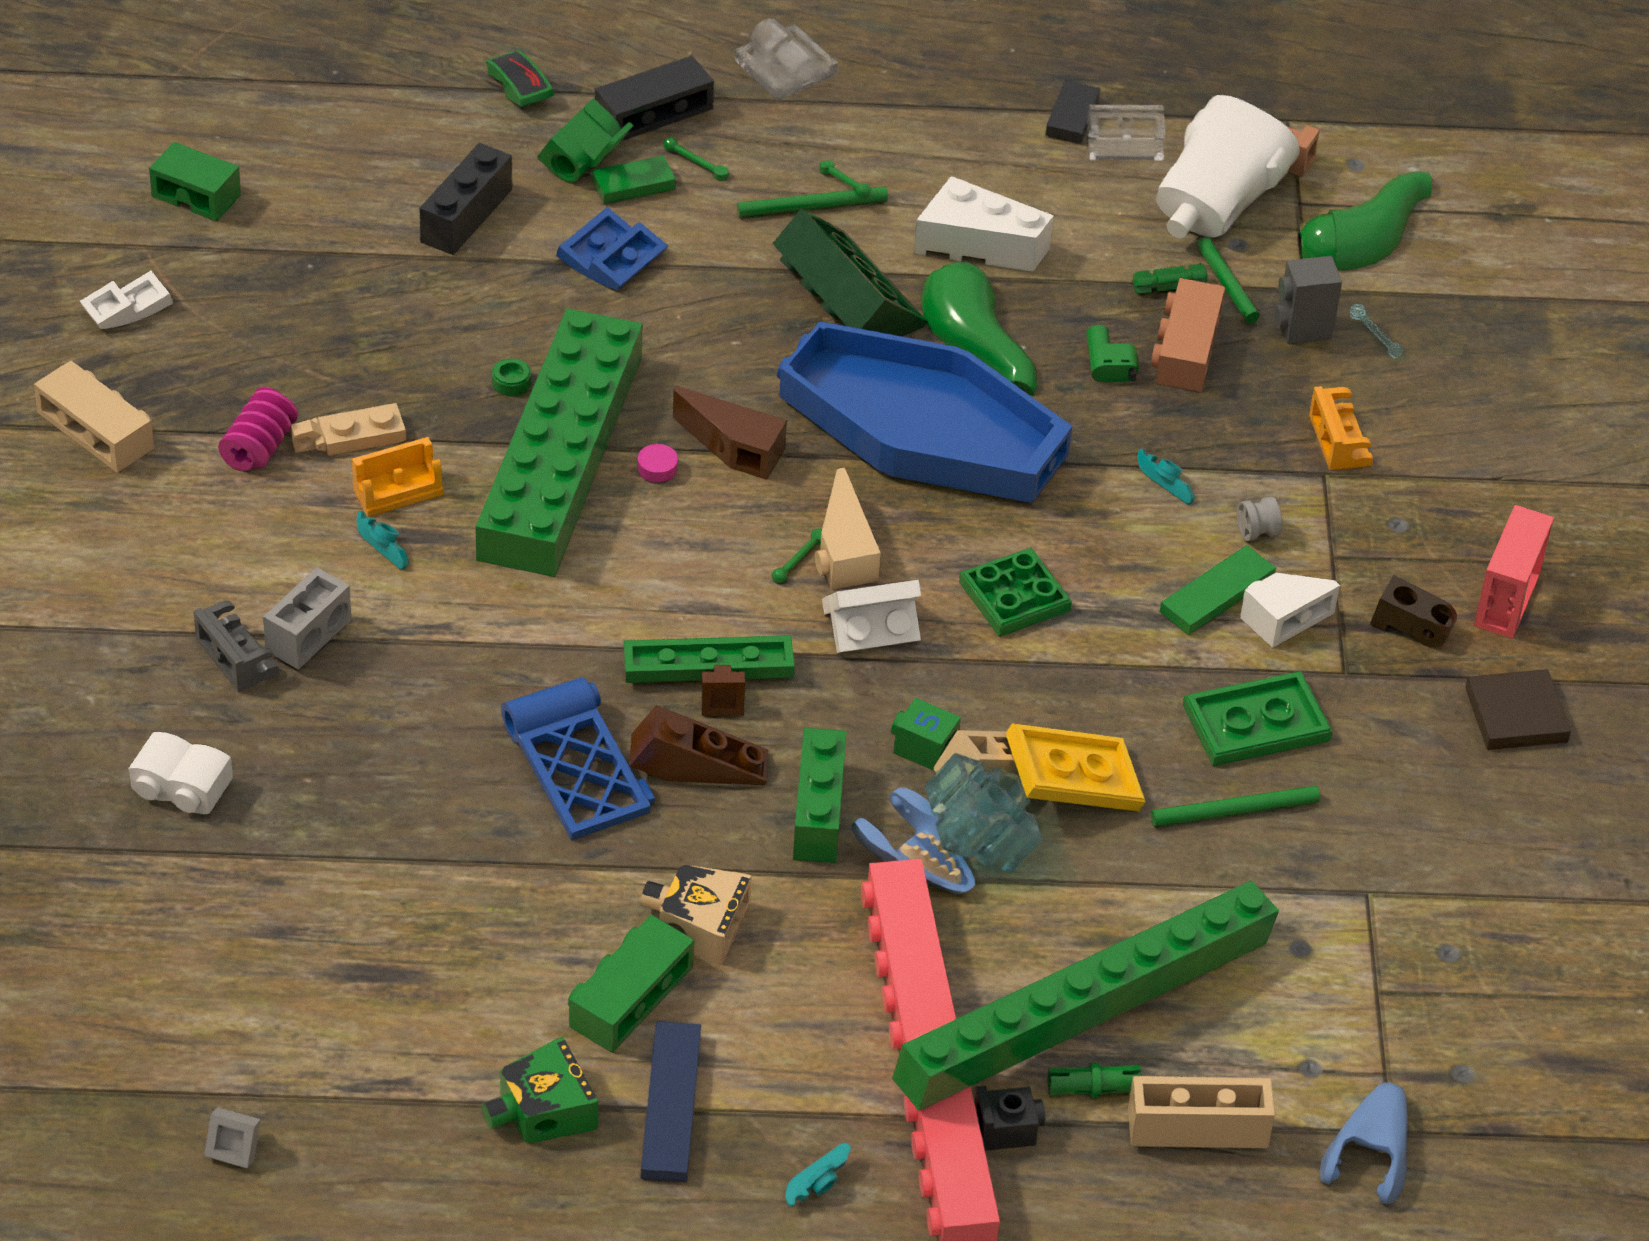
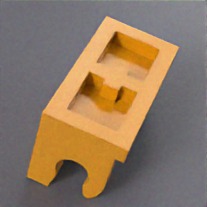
M1322 386L1314 387L1309 416L1329 470L1372 466L1373 456L1367 449L1372 444L1369 438L1362 436L1354 415L1353 404L1334 403L1337 399H1347L1353 396L1351 389L1347 387L1323 389Z
M429 437L352 459L353 491L367 517L444 495L441 463L439 459L433 460V445Z

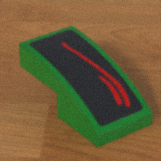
M520 50L486 60L488 74L503 83L506 98L522 107L554 96L553 88L544 74Z

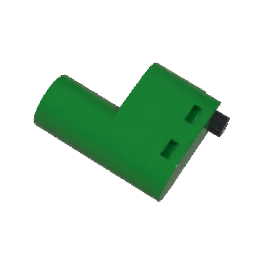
M1103 325L1090 327L1086 332L1092 378L1098 382H1134L1136 380V373L1139 371L1137 348L1128 343H1110L1109 330Z

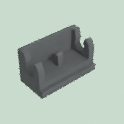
M222 601L204 610L199 608L193 611L197 642L237 692L279 674L278 665L275 661L270 660L273 653L269 648H261L240 623V618L237 614L228 615L218 620L222 614L235 609L231 601Z

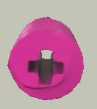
M262 386L256 388V392L249 398L248 403L235 418L233 425L228 428L226 435L219 441L218 449L221 457L229 466L239 471H249L253 467L263 468L269 462V457L276 452V447L282 443L284 436L291 430V425L297 421L299 413L296 406L290 399L271 387Z

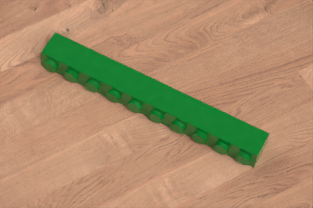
M1252 880L902 1044L892 1079L917 1110L921 1111L1265 945L1274 926L1279 909Z

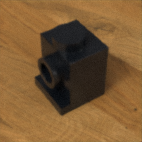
M977 1086L975 1109L984 1150L1036 1146L1038 1127L1045 1126L1043 1100L1033 1099L1030 1087L987 1091L986 1086Z

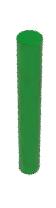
M1209 238L1199 240L1197 248L1222 286H1225L1226 292L1247 323L1256 322L1260 317L1259 312Z

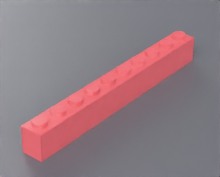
M922 859L869 863L868 881L861 882L863 908H870L872 916H868L869 940L871 943L877 942L879 951H875L876 974L878 978L884 977L886 986H882L883 1009L885 1013H892L893 1022H889L890 1044L892 1049L899 1048V1051L902 1044L956 1019ZM971 1086L921 1111H918L908 1097L904 1095L906 1121L914 1122L916 1132L911 1134L913 1157L915 1160L922 1159L923 1170H919L920 1192L922 1198L929 1197L931 1208H927L929 1235L937 1236L938 1241H997L1000 1220Z

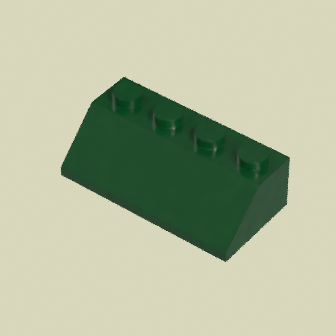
M801 208L772 243L782 254L780 261L789 270L796 274L799 273L803 277L800 281L802 286L813 295L820 296L824 300L821 304L822 308L835 319H841L845 324L844 326L904 336L923 328L928 321L853 239L844 230Z

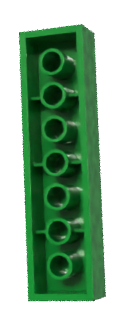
M566 308L475 526L476 561L556 577L641 362L643 323Z

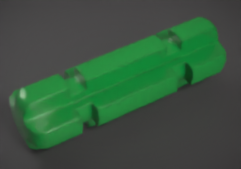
M1201 263L1188 265V269H1185V266L1154 269L1151 274L1149 270L1136 271L1133 274L1132 284L1137 294L1152 293V289H1155L1156 292L1177 290L1179 278L1207 283L1208 274L1205 265Z

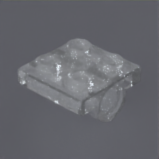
M768 18L760 22L751 34L750 43L735 49V61L777 100L837 75L838 63L796 24L785 27L775 18Z

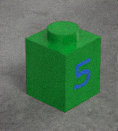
M915 698L906 712L899 711L891 727V734L895 735L893 753L935 771L933 768L957 730H960L961 717Z

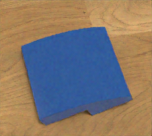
M606 207L562 243L557 250L556 256L574 270L593 281L619 290L665 252L668 245L641 222L631 227L609 207Z

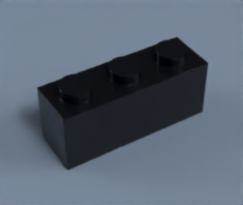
M691 55L595 88V100L616 119L621 129L628 122L633 125L623 138V140L712 110L714 80Z
M479 142L419 208L420 242L454 255L512 191V155Z

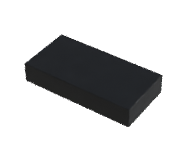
M1065 80L1047 122L1045 135L1081 143L1099 100L1100 88Z

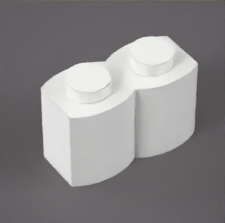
M153 732L129 767L131 788L139 796L147 800L171 801L180 810L187 813L210 814L233 778L230 756L210 746L191 745L180 737L164 732Z

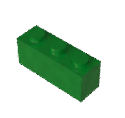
M804 728L793 860L836 863L847 731Z
M650 915L639 927L634 926L626 934L622 945L612 955L607 954L599 962L595 973L585 983H579L572 990L567 1002L569 1006V1027L613 1053L691 971L694 960V939L653 915Z

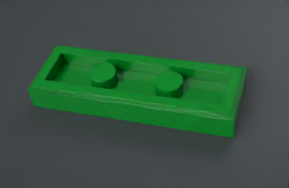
M1246 545L1163 600L1160 605V613L1190 635L1242 600L1245 589L1253 582L1262 581L1275 574L1276 567Z

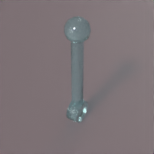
M1353 304L1350 308V316L1354 319H1360L1388 348V354L1391 357L1398 358L1403 353L1401 344L1393 343L1365 314L1366 308L1364 305Z

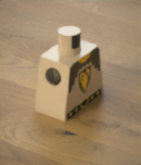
M684 865L679 867L671 887L647 881L642 892L640 904L643 907L660 911V920L694 939L695 954L723 965L750 905L752 875Z

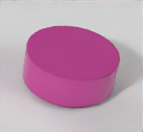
M663 444L648 445L638 454V472L641 477L651 482L668 481L677 473L678 455L669 446Z

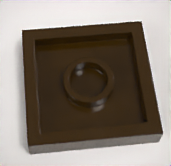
M1548 669L1468 676L1465 689L1487 750L1568 743L1571 730Z

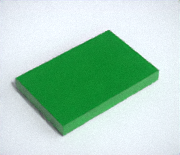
M1301 671L1184 695L1183 707L1212 766L1331 741L1333 731Z

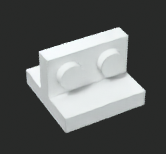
M919 580L837 591L822 598L824 615L831 614L837 653L920 641L921 637L915 606V599L921 597Z

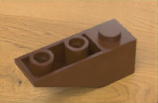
M675 386L673 389V418L729 468L766 480L769 478L785 450L787 420L679 386Z
M655 705L631 734L629 766L666 781L765 785L768 777L769 749Z

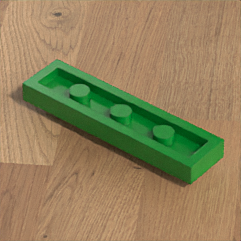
M791 635L624 640L623 653L626 683L702 681V672H714V665H731V672H745V679L794 678L795 665Z

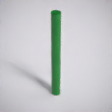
M886 186L871 188V193L867 198L859 197L856 190L738 202L737 213L738 217L741 218L795 212L801 208L813 210L888 201V192Z
M1315 785L1151 810V822L1153 827L1318 803L1320 802V792L1318 786Z

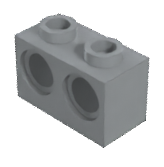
M316 567L263 616L265 648H269L275 657L299 670L352 620L350 585Z

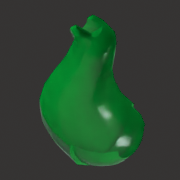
M1415 171L1400 174L1386 183L1372 199L1360 205L1347 209H1331L1327 214L1317 215L1308 221L1299 233V235H1302L1301 256L1305 259L1332 256L1338 271L1358 269L1372 265L1389 256L1400 243L1408 217L1417 202L1431 196L1432 180L1430 172Z
M968 262L948 264L933 271L925 280L921 297L923 317L928 321L927 324L930 330L945 344L970 352L1017 387L1023 388L1027 394L1034 396L1037 390V368L1025 351L999 324L995 312L996 297L993 293L992 284L984 271Z

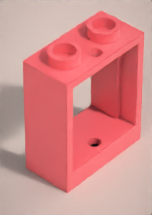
M1514 505L1486 570L1474 622L1475 627L1512 639L1514 638L1541 574L1554 517Z

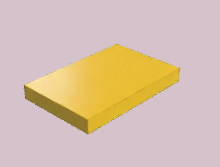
M1013 723L1005 733L1027 798L1137 812L1141 810L1146 802L1123 738Z

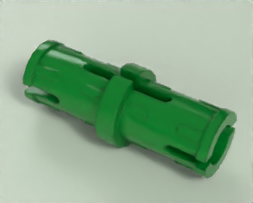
M1089 1062V1067H1048L1047 1083L1048 1087H1050L1048 1093L1049 1096L1090 1095L1091 1099L1100 1098V1094H1130L1133 1076H1142V1074H1139L1141 1067L1140 1065L1100 1066L1099 1062Z

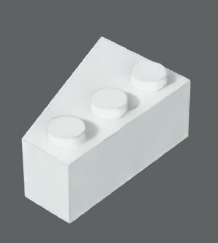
M951 176L916 220L914 254L926 256V251L928 250L950 254V260L961 261L962 256L986 259L985 265L1033 272L1050 250L1054 215Z

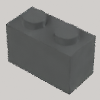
M1332 256L1288 260L1286 262L1284 277L1279 279L1280 303L1279 306L1274 308V321L1277 329H1282L1287 344L1332 339L1342 287V280Z

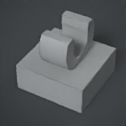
M217 1107L210 1116L204 1156L248 1168L255 1159L261 1119Z

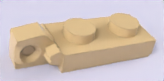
M397 403L321 416L291 425V441L295 453L317 449L318 451H326L327 456L400 443L406 440V429Z

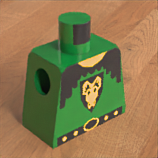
M564 1037L557 1038L504 1066L500 1071L501 1096L482 1103L483 1115L490 1129L514 1122L522 1139L530 1144L598 1129V1099Z

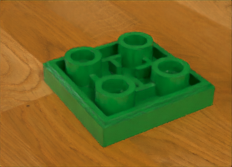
M1032 547L960 572L959 583L999 637L1071 611V599Z

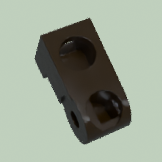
M1393 575L1378 602L1370 625L1384 632L1387 626L1390 625L1408 635H1413L1424 646L1437 648L1445 643L1457 621V613L1453 606L1445 600Z

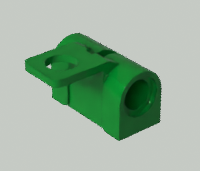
M593 98L549 140L536 158L562 181L568 183L575 182L589 168L597 167L619 145L633 125L628 122L621 129L616 119Z

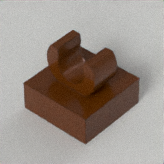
M714 665V672H702V716H744L745 672H731V665Z

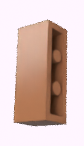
M1179 278L1176 293H1168L1164 315L1170 317L1169 319H1161L1158 341H1163L1162 345L1155 343L1151 360V367L1158 368L1155 384L1202 393L1221 317L1225 286Z

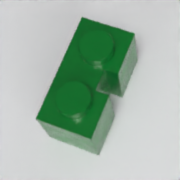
M173 142L149 167L152 197L177 207L181 202L190 204L191 212L216 222L241 196L239 166Z

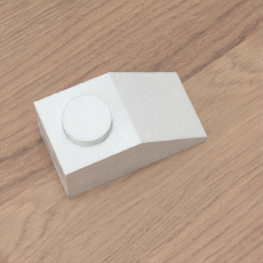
M1275 573L1262 581L1253 582L1245 589L1240 618L1273 648L1335 614L1340 585L1335 580Z

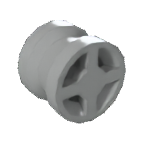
M1273 496L1264 497L1259 503H1252L1251 501L1239 502L1237 520L1240 533L1245 541L1256 540L1259 535L1266 534L1268 537L1280 535L1282 530L1281 512Z

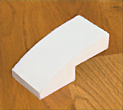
M152 271L121 289L112 281L80 301L82 307L100 329L136 322L174 303L170 293Z

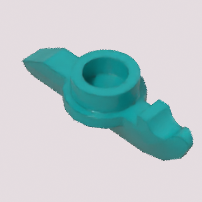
M1141 448L1138 451L1137 460L1139 468L1143 473L1183 502L1191 504L1195 500V495L1191 486L1180 477L1183 470L1175 463L1164 458L1157 463L1158 457L1156 455H1147L1146 450Z
M359 511L356 523L362 538L399 569H405L409 561L406 551L397 544L396 538L399 532L384 522H377L374 525L377 521L375 518L366 517L363 511Z
M841 1143L793 1177L786 1188L785 1199L787 1205L794 1207L796 1200L804 1202L808 1199V1191H814L817 1196H821L830 1190L839 1180L835 1172L844 1167L851 1146L847 1143Z

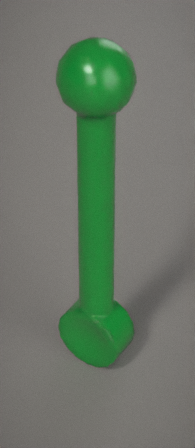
M675 138L665 139L663 146L666 151H675L714 173V178L718 181H724L728 178L729 169L726 166L713 165L678 145Z
M826 160L820 162L821 173L835 176L855 189L857 195L861 198H867L870 195L871 187L868 184H860L834 168L833 161Z
M822 529L812 530L811 539L782 568L773 570L772 579L775 583H784L788 578V573L816 545H821Z

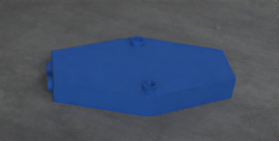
M819 321L809 334L805 333L801 337L797 349L790 357L786 356L782 360L777 371V378L780 379L779 397L877 470L893 477L1033 503L1069 455L1072 425L976 356L955 346Z

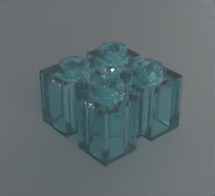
M954 753L925 785L931 811L939 820L936 823L940 843L943 850L953 855H960L969 859L975 855L982 864L988 867H995L1012 873L1043 841L1035 815L1026 812L1025 807L1031 801L1030 798L1026 797L1020 776L997 767L992 772H988L984 769L982 762Z

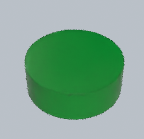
M519 359L501 360L492 369V386L498 393L506 396L521 395L531 387V368L527 363Z

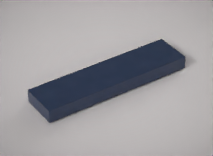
M656 1021L641 1163V1179L687 1182L701 1024Z

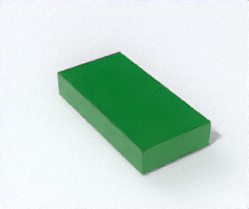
M664 155L592 170V181L604 204L676 189V178Z

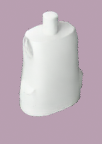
M1217 95L1210 99L1205 108L1200 110L1193 121L1187 126L1184 136V150L1158 189L1156 202L1160 210L1170 218L1166 225L1167 230L1176 238H1184L1189 231L1210 238L1224 235L1238 216L1266 190L1275 187L1287 174L1290 166L1299 156L1300 148L1296 136L1288 127L1273 116L1238 98Z

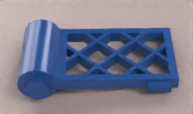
M579 677L502 703L501 706L503 722L513 742L519 743L571 840L649 814L650 804L655 802V797L645 779L636 780L596 707L601 705V699L596 685L593 682L588 683L584 677ZM591 725L598 735L594 745L572 738L575 731ZM548 741L560 745V748L555 758L537 753L534 745ZM567 748L589 755L583 768L562 761ZM596 757L614 764L616 769L612 777L590 770ZM556 771L578 778L572 791L554 784L553 778ZM585 780L607 787L601 800L579 793ZM613 790L631 795L635 803L622 808L610 804L608 801ZM574 803L596 810L593 818L577 824L570 812Z

